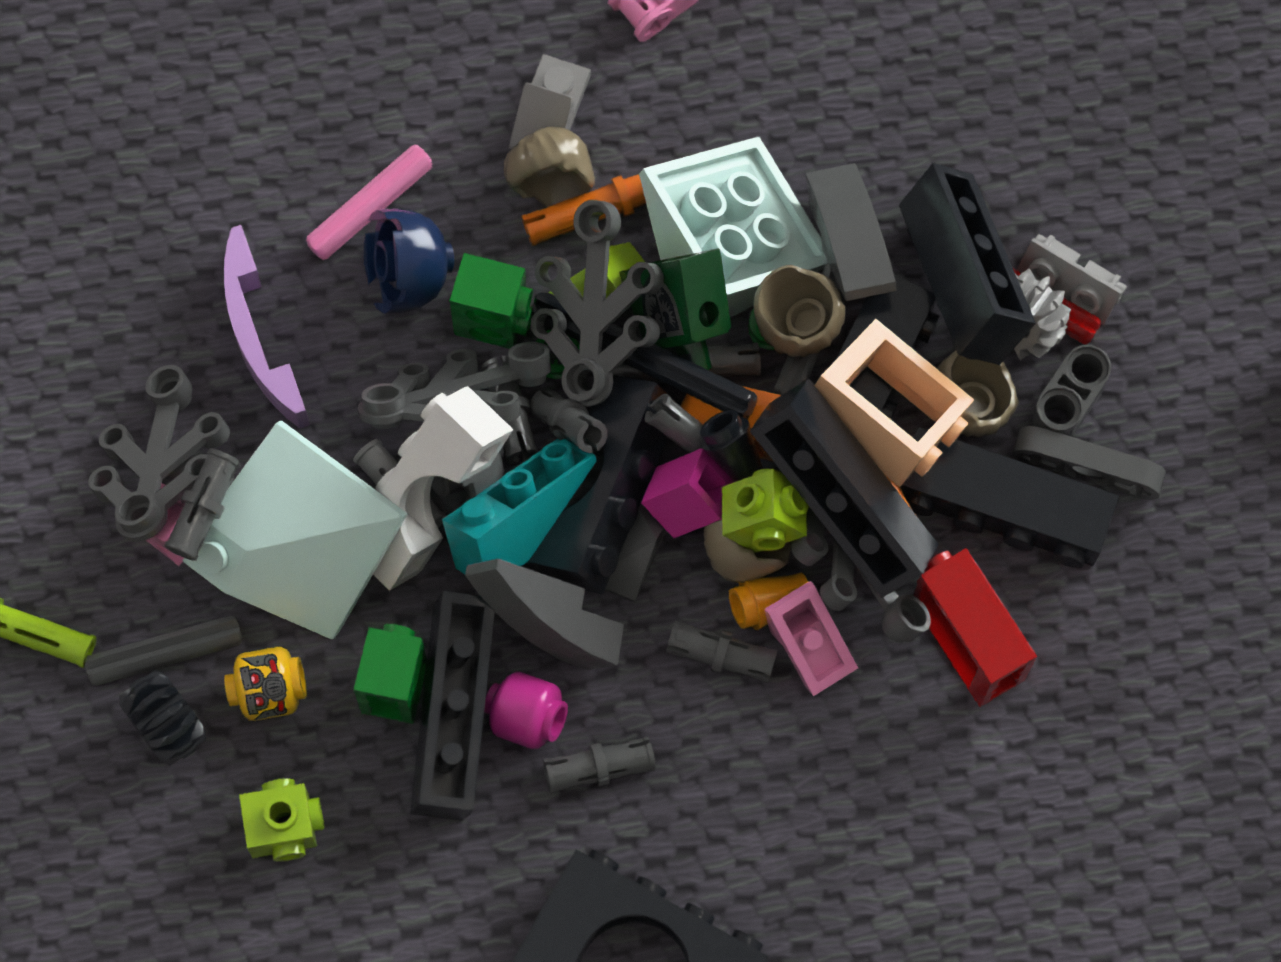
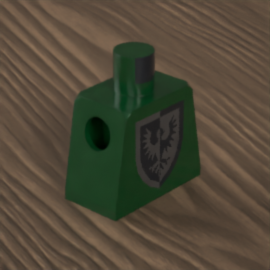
M716 248L650 262L661 268L664 282L657 293L652 295L642 294L631 305L634 315L650 316L657 321L660 335L655 345L664 349L675 347L678 356L707 370L712 369L706 339L728 333L731 328L720 249ZM629 269L619 272L622 282L627 279ZM647 269L642 272L640 277L641 284L645 288L651 279ZM641 322L638 326L644 339L647 331L645 324Z

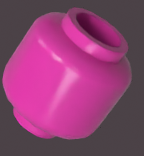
M516 671L508 675L501 684L494 683L490 687L485 698L484 712L489 714V725L495 736L536 750L545 745L547 741L554 742L559 737L566 722L568 705L567 702L562 701V694L557 685Z

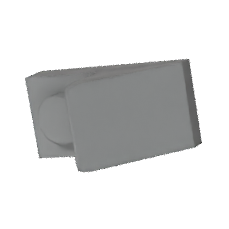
M543 54L532 83L526 82L523 87L509 148L512 149L525 136L541 128L561 127L570 130L589 82L591 69Z

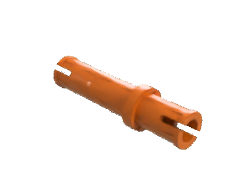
M639 174L625 179L621 175L611 179L612 183L553 204L544 209L521 215L526 233L530 237L531 245L535 246L550 238L574 231L575 212L582 203L588 200L609 202L624 217L634 214L635 208L646 204ZM603 213L598 221L605 219L606 215Z

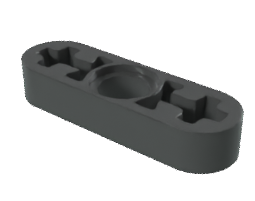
M1024 426L1019 429L1012 453L1013 457L1020 462L1075 478L1076 474L1092 478V484L1145 500H1156L1159 498L1166 475V470L1162 466L1150 460L1035 426Z

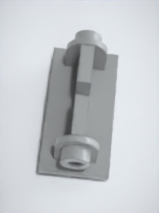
M1038 234L1036 238L1031 240L1017 270L1025 272L1030 268L1035 279L1038 281L1050 276L1049 287L1052 290L1065 291L1064 298L1099 317L1104 325L1115 304L1119 302L1127 289V286L1120 282L1121 276L1118 274L1114 275L1089 260L1085 267L1077 264V261L1081 254L1055 240V237L1051 234L1048 238Z

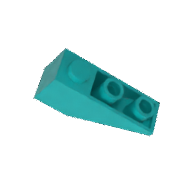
M557 438L442 519L455 568L466 574L467 565L494 559H501L518 566L528 562L596 463L595 455L583 452L574 443L566 439L559 440Z

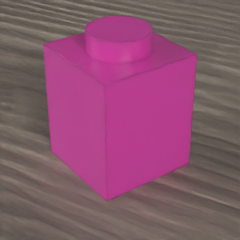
M701 448L656 467L641 503L673 538H677L721 520L722 487L734 483V481Z

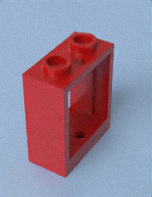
M967 548L953 556L947 550L931 558L924 573L916 581L917 586L913 596L917 597L928 609L931 618V624L928 629L980 708L1024 682L1037 656Z

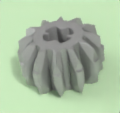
M1029 268L1025 272H1021L1019 276L1015 274L1036 322L1014 348L1020 360L1029 356L1030 353L1040 358L1048 353L1055 344H1059L1066 334V322L1069 320L1071 312L1069 307L1061 304L1064 300L1065 291L1052 290L1049 287L1050 276L1040 281L1036 280Z

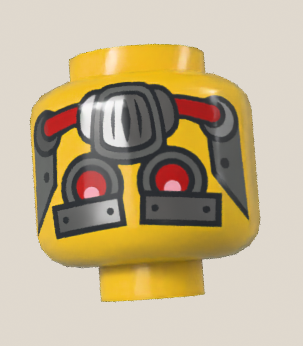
M273 647L239 654L234 663L233 674L225 675L224 678L229 705L231 707L239 705L245 718L250 721L291 715L297 710L299 700L306 699L307 697L306 679L300 657L292 658L288 650L283 647Z

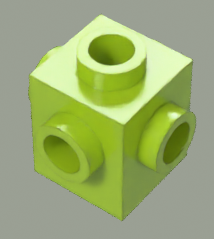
M761 469L755 471L751 477L722 487V535L747 549H752L754 553L763 550H778L783 548L787 542L807 536L806 513L809 506L781 471Z
M278 779L262 784L263 791L239 795L246 845L252 858L273 855L274 861H289L304 857L306 855L305 849L317 847L315 831L324 830L321 803L319 797L309 798V793L304 783L295 785L293 779ZM290 816L286 822L277 823L281 817Z

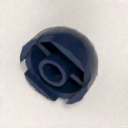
M378 209L370 215L368 220H378L375 233H365L364 265L368 285L377 276L383 303H374L377 310L384 314L419 309L438 296L446 281L447 273L452 272L454 268L452 245L444 241L443 234L430 218L406 209ZM389 282H396V288Z

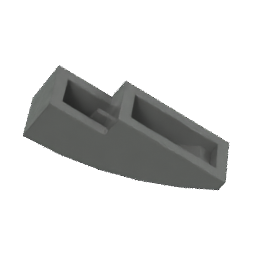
M853 163L805 173L809 206L821 233L822 250L845 301L897 291L896 280L883 235L856 164Z
M501 559L467 565L465 576L484 601L510 627L533 645L555 658L581 669L593 670L618 665L624 624L582 610L584 588Z

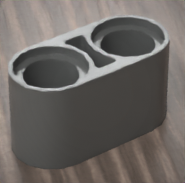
M1080 345L1068 353L1041 393L1031 417V426L1041 427L1071 437L1076 433L1100 397L1111 373V361L1101 348L1094 345ZM1077 367L1087 368L1094 373L1097 381L1092 383L1081 382L1074 376L1072 369ZM1049 408L1061 409L1067 414L1069 422L1065 424L1053 423L1046 417L1044 410Z

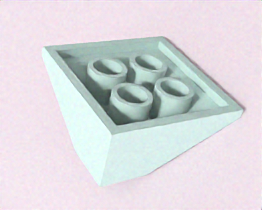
M759 137L643 168L639 174L660 260L719 248L730 317L754 306V296L759 285L773 270L785 265H794L802 269L819 272L828 263L822 250L821 237Z
M279 421L274 425L227 489L221 502L225 509L220 519L214 518L200 548L197 560L193 561L184 558L182 562L222 592L329 639H334L341 631L408 513L283 421Z

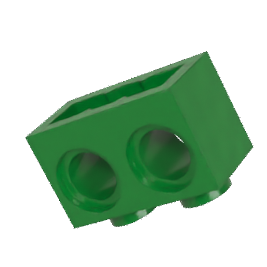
M464 253L450 297L454 335L508 349L516 345L518 335L527 337L531 327L533 307L530 305L533 289L526 287L525 268Z
M384 624L383 630L368 628L354 686V693L362 714L414 724L427 666L422 638L415 637L416 632L414 630L396 624Z

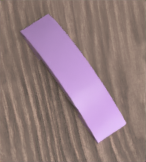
M242 226L232 227L224 259V287L228 313L239 349L253 379L273 406L297 427L309 426L306 409L290 363L269 370L243 293L261 288V282Z

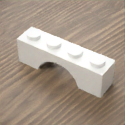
M468 386L449 396L441 393L427 404L421 413V417L425 420L418 431L410 435L398 450V454L402 458L397 466L388 471L376 485V491L408 513L373 573L389 591L420 573L443 539L434 521L430 506V489L434 477L440 476L456 483H461L488 468L514 430Z

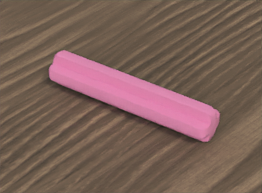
M418 145L409 147L307 236V245L311 251L322 260L328 259L370 222L368 220L373 212L378 209L387 208L431 169L432 160L428 154Z

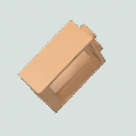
M877 319L838 357L814 385L883 474L899 487L902 486L914 471L921 477L929 471L943 453L937 448L940 442L948 448L954 443L969 424L962 418V415L974 401L970 395ZM867 366L936 422L919 442L849 386Z

